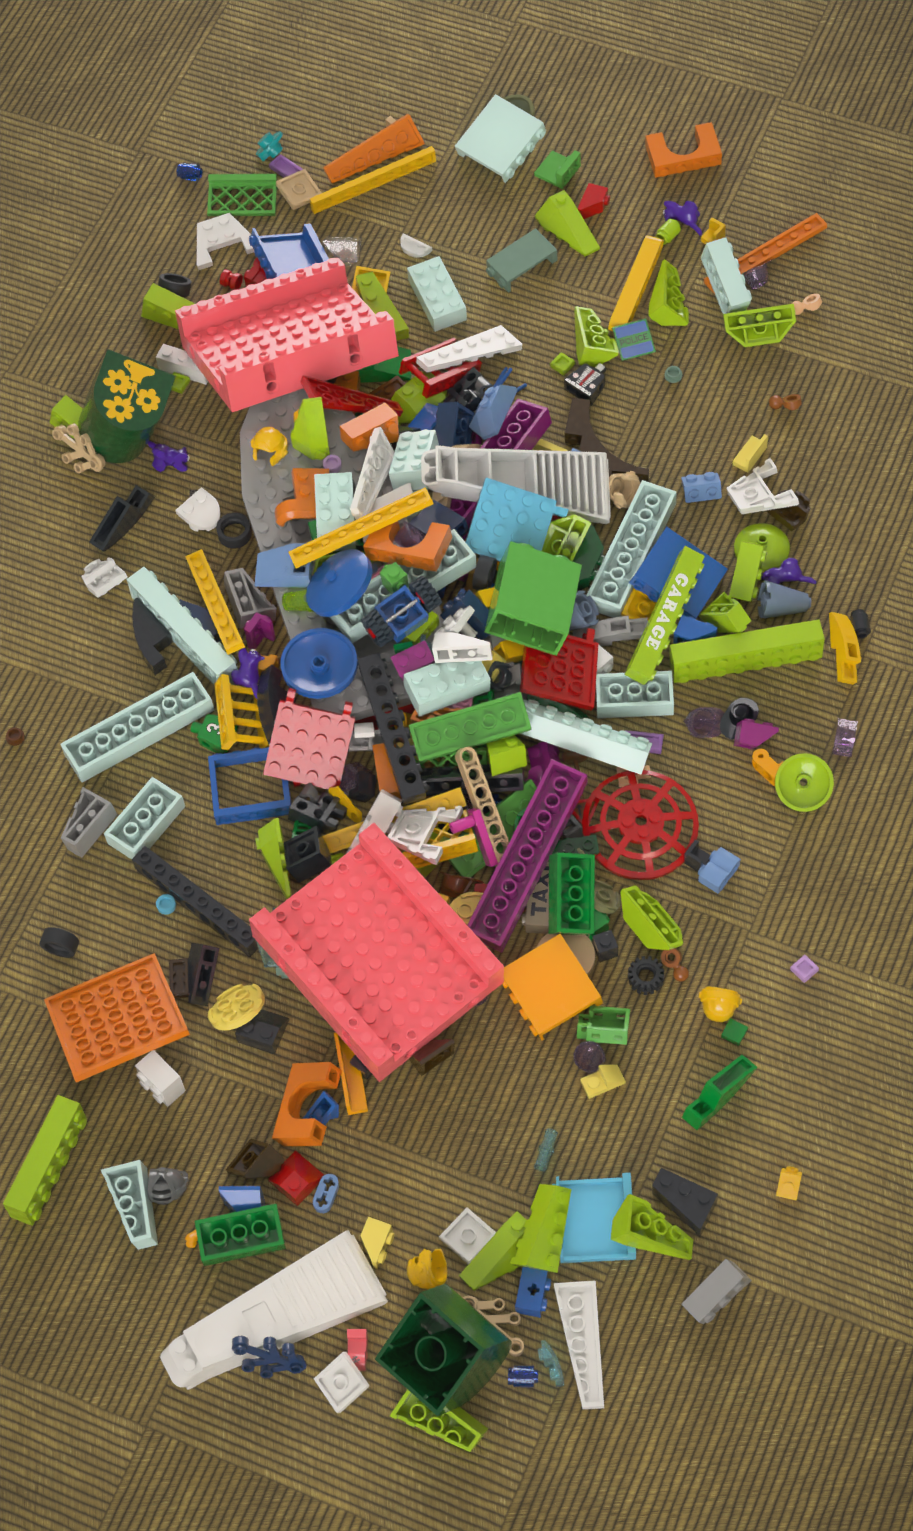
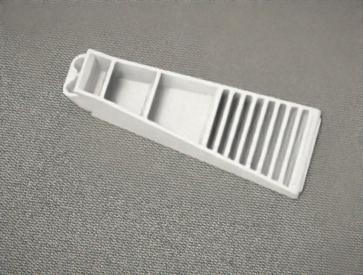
M437 445L435 449L424 452L421 457L422 482L430 490L441 493V496L478 502L484 479L489 478L557 500L555 506L569 509L567 516L576 514L590 522L608 524L610 522L609 468L607 453L453 448Z
M349 1230L184 1330L183 1335L177 1337L164 1349L160 1358L172 1382L178 1387H186L189 1390L212 1377L241 1366L244 1359L260 1358L249 1353L244 1355L235 1354L232 1350V1339L235 1336L247 1337L250 1346L265 1350L263 1348V1339L274 1337L277 1348L281 1349L285 1343L293 1344L385 1305L388 1302L385 1297L387 1294L355 1236L351 1235Z

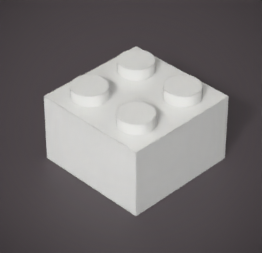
M154 1050L135 1065L138 1072L136 1075L140 1079L139 1083L145 1090L150 1089L154 1093L152 1096L159 1104L163 1102L168 1107L185 1092L181 1077Z

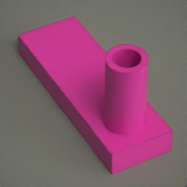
M480 809L467 810L469 816L449 823L453 834L473 827L485 864L490 867L498 865Z

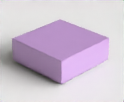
M804 955L790 967V970L805 983L819 971V967Z

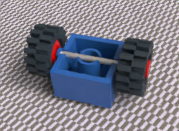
M420 576L409 584V589L404 585L375 606L372 612L361 619V623L378 646L383 647L392 639L398 643L428 621V613L441 605V598L436 589L432 587V584L424 576Z

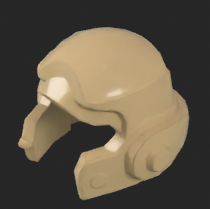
M635 472L613 474L609 477L610 500L614 502L613 504L618 509L630 507L641 484Z

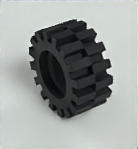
M642 956V960L636 958L635 963L632 961L631 967L628 969L629 985H632L634 991L637 989L638 994L641 991L644 992V995H647V992L654 994V990L658 992L664 981V968H662L661 962L658 964V960L655 958L653 961L651 956L648 959ZM642 970H650L653 972L654 977L650 981H642L638 974Z

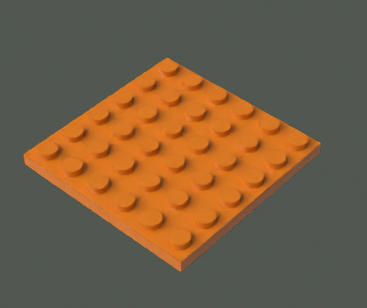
M155 953L44 999L76 1083L190 1035Z

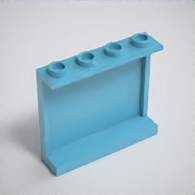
M622 1173V1178L559 1181V1176H557L556 1184L552 1185L572 1189L560 1255L561 1263L636 1259V1248L611 1240L612 1220L627 1195H632L631 1173Z

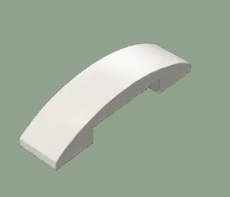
M373 722L354 723L355 738L374 737Z

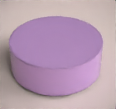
M328 455L324 458V469H329V473L340 471L342 464L338 456Z

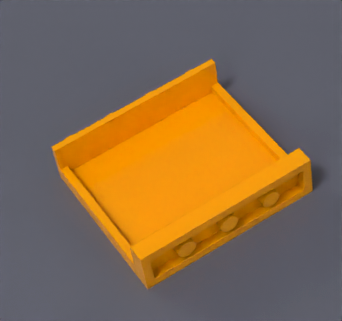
M558 934L504 967L503 987L510 989L511 993L509 996L514 1004L518 1003L521 1009L519 1012L524 1020L528 1019L531 1025L529 1028L534 1036L538 1035L541 1040H544L543 1035L593 1004L595 1006L603 1004L600 994L561 934Z

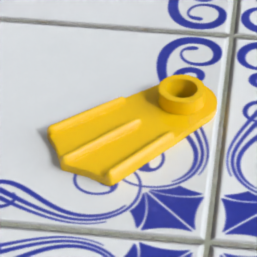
M339 786L330 787L328 793L333 797L340 798L339 804L348 808L347 816L356 823L361 822L362 812L355 808L352 801Z

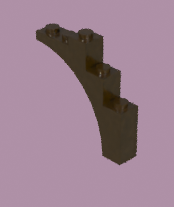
M572 398L565 429V443L580 445L579 451L607 453L609 477L613 474H626V472L633 471L639 477L640 483L642 480L649 482V469L622 461L611 454L598 440L590 423V400Z

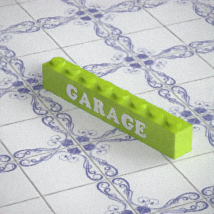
M684 546L679 552L624 675L643 685L648 680H653L657 672L654 670L656 664L659 665L664 657L661 653L663 649H667L671 641L668 639L669 635L673 634L676 630L677 624L675 622L677 619H680L684 612L682 606L688 602L691 596L689 593L690 588H694L698 580L695 577L697 573H701L704 567L702 563L704 555L687 546Z

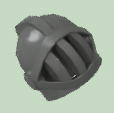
M164 1167L150 1169L148 1180V1197L150 1202L166 1205L179 1199L187 1189L188 1173Z

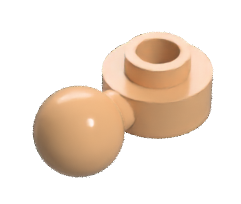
M811 294L803 302L794 301L792 304H794L795 315H800L805 308L811 311L817 310L822 304L820 295Z

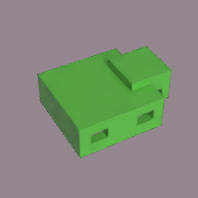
M590 1006L589 1014H579L577 1039H586V1042L627 1045L630 1009Z

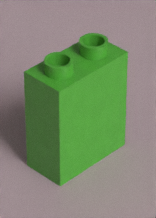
M510 541L499 563L484 632L557 656L569 634L582 565L570 561L563 555H551L536 550L529 544H518Z

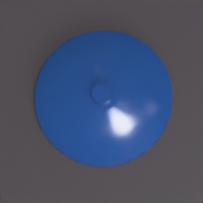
M349 549L327 559L316 570L308 584L306 591L308 606L316 614L323 617L338 615L352 607L365 593L371 581L373 569L369 558L359 550Z
M326 628L310 629L296 635L284 648L281 656L282 675L286 684L290 688L296 689L297 694L313 699L328 698L342 692L355 678L358 669L357 653L352 642L340 632Z

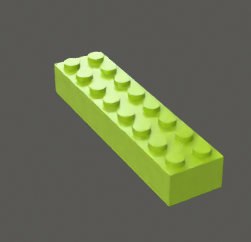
M820 619L671 644L669 664L674 683H686L689 680H704L707 677H721L730 673L739 674L748 670H761L771 666L779 667L789 663L797 664L806 660L815 661L823 656L825 638Z

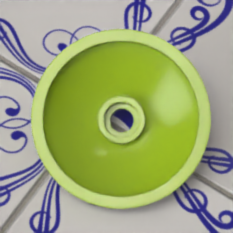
M758 523L744 528L735 539L734 552L736 558H738L740 545L743 541L767 546L766 560L762 563L761 567L763 572L774 567L779 568L781 563L789 556L790 543L786 534L771 524Z
M800 753L787 758L780 765L775 776V788L778 797L786 806L796 811L808 812L818 809L827 802L833 791L834 779L830 767L824 760L813 754ZM802 778L807 780V784L804 786L800 784Z

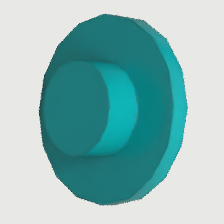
M278 131L272 135L268 132L258 141L257 144L260 148L256 155L262 161H265L269 156L274 158L282 151L283 147L278 141L283 136V133Z

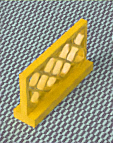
M463 810L460 818L468 816L467 810ZM438 821L436 826L443 823L445 827L442 830L434 828L433 832L438 834L435 840L429 838L427 842L431 845L442 847L443 853L438 862L478 852L472 827L463 830L469 833L468 835L458 837L462 831L455 834L448 833L447 831L450 828L448 822ZM443 836L450 838V840L439 842ZM409 852L402 853L416 869L432 864Z

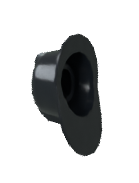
M747 697L734 700L721 718L720 730L726 738L735 739L737 723L744 719H757L759 714L757 704Z

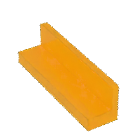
M334 1032L339 1067L342 1070L341 1079L348 1115L368 1112L362 1072L350 1065V1060L355 1054L341 1037Z

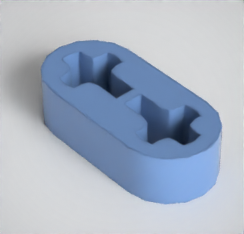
M326 1174L319 1182L313 1198V1206L318 1213H327L333 1205L339 1190L338 1178L335 1175ZM330 1180H332L334 1186H330L329 1190L326 1191L327 1186L325 1182L329 1183ZM324 1196H326L325 1201L327 1205L323 1204L322 1207H320L318 1201L321 1202Z

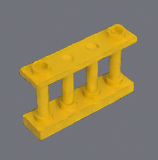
M221 674L214 683L221 748L229 750L236 742L259 744V748H268L270 745L261 725L257 699L253 694L252 688L231 685L229 683V675ZM231 692L253 695L254 704L233 701L231 699ZM233 709L255 711L256 720L236 718L233 715ZM234 725L257 728L258 736L237 734Z

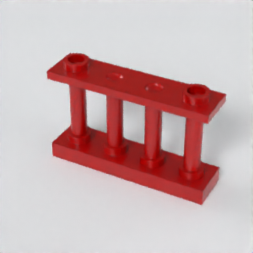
M452 338L402 359L399 374L412 372L424 383L422 395L427 399L453 387L473 367L480 372L482 362L479 359L473 362L462 361L459 367L450 366L445 368L448 370L445 373H441L439 370L431 371L435 376L433 378L425 376L418 369L420 366L416 363L417 357L455 343L456 339Z

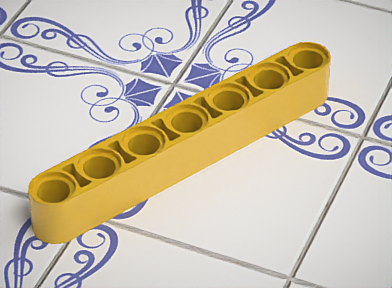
M645 236L611 316L608 331L613 332L612 327L632 322L662 251L663 239Z

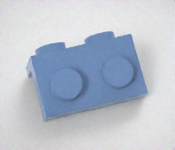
M707 472L703 475L690 474L686 477H681L686 503L722 498L721 481L718 473Z

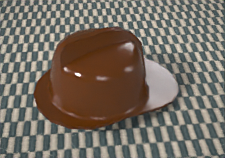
M439 871V873L443 874L441 893L453 898L467 893L472 884L484 883L475 878L450 875Z

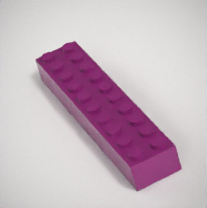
M517 399L509 409L499 433L488 438L480 449L532 450L552 424L548 408ZM452 498L450 509L464 517L468 528H470L477 502ZM468 532L462 537L463 540L466 539Z
M551 759L467 925L486 946L501 953L503 952L549 861V855H552L588 783L587 774Z

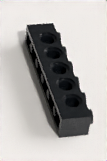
M481 764L491 792L524 790V767L492 776L489 764ZM458 766L421 768V780H425L428 787L426 796L438 795L461 787L463 794H468ZM473 769L469 771V777L472 780L476 778V772ZM412 777L406 779L407 783H414L416 781ZM477 788L476 793H483V790Z

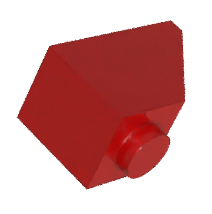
M588 183L577 208L583 219L603 212L605 206L609 205L610 195H608V188Z

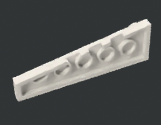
M500 325L418 356L416 363L426 372H431L450 366L461 365L462 361L466 360L471 362L477 361L478 357L486 356V358L493 357V354L499 352L503 355L522 349V343Z
M381 427L374 428L373 434L370 436V444L350 507L351 514L356 520L369 514L390 470L395 453Z
M596 1281L554 1283V1290L582 1409L604 1408Z

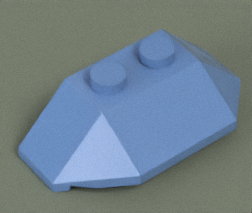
M506 385L488 388L478 405L469 428L483 440L497 435L518 389Z

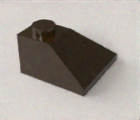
M453 1039L431 1040L414 1053L409 1060L419 1074L423 1076L454 1054L455 1042Z
M250 1139L226 1168V1171L246 1179L273 1176L281 1169L285 1159L270 1144Z

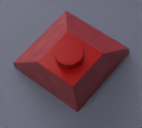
M295 1150L282 1164L281 1169L267 1180L298 1207L316 1188L324 1174Z

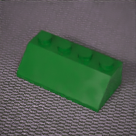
M558 852L549 855L548 934H594L595 855Z
M277 1203L195 1220L200 1256L204 1266L286 1249Z

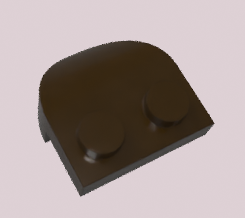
M799 491L794 493L798 498V505L765 510L790 531L805 523L811 509L809 505L810 500Z

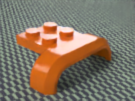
M292 469L295 499L283 501L276 506L275 520L279 526L283 527L291 519H316L314 474H328L329 469Z

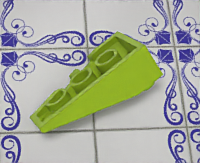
M665 259L662 261L649 302V317L661 326H686L689 324L688 308L684 307L683 304L685 297L679 290L681 286L677 269Z
M575 306L576 353L579 365L588 364L591 367H596L599 363L603 364L618 356L619 351L616 341L610 339L607 329L602 328L600 325L601 320L593 309Z
M322 397L302 400L298 411V418L295 420L294 428L290 433L292 447L311 460H323L326 456L330 455Z
M275 818L258 830L259 838H255L257 850L261 849L264 860L287 900L292 896L289 873L286 868L284 839L279 818Z
M518 1211L501 1226L459 1275L473 1291L520 1267L510 1264L512 1257L516 1256L518 1240L522 1239L526 1229L524 1228L526 1219Z

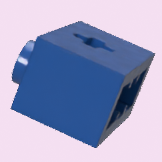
M528 1267L522 1268L515 1304V1311L517 1313L541 1318L542 1311L546 1312L548 1299L544 1297L545 1292L550 1291L551 1286L548 1271ZM533 1289L537 1290L534 1296L531 1295Z

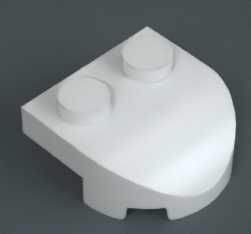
M202 487L175 510L176 514L189 524L190 529L197 532L198 530L206 529L210 531L214 529L220 520L221 514L217 500Z
M107 558V561L94 560L84 568L85 574L82 575L88 590L97 598L106 594L108 590L119 585L127 578L126 573L116 565L112 558Z

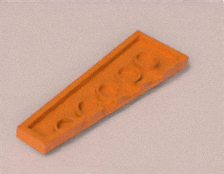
M406 114L332 161L323 169L330 182L335 183L354 175L356 172H361L372 165L382 163L386 159L396 157L398 154L408 152L425 143L411 116Z

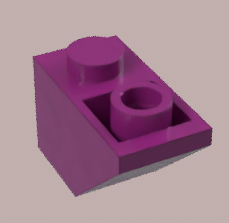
M744 719L737 723L734 746L754 749L776 734L779 728L773 727L772 723L763 722L758 724L753 719Z

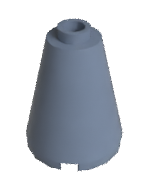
M770 581L761 583L758 600L761 602V607L758 606L760 618L803 613L810 609L811 598L808 597L807 593Z
M578 591L576 593L569 631L591 627L598 623V620H596V616L599 615L597 605L590 595L586 596L583 594L585 591Z

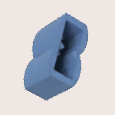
M722 847L717 851L714 850L709 857L707 865L703 864L699 869L698 882L717 894L720 893L739 868L741 859Z

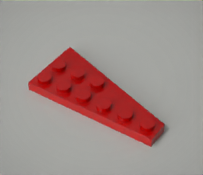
M304 375L300 381L309 398L322 397L323 408L366 413L386 403L398 417H401L403 413L399 402Z

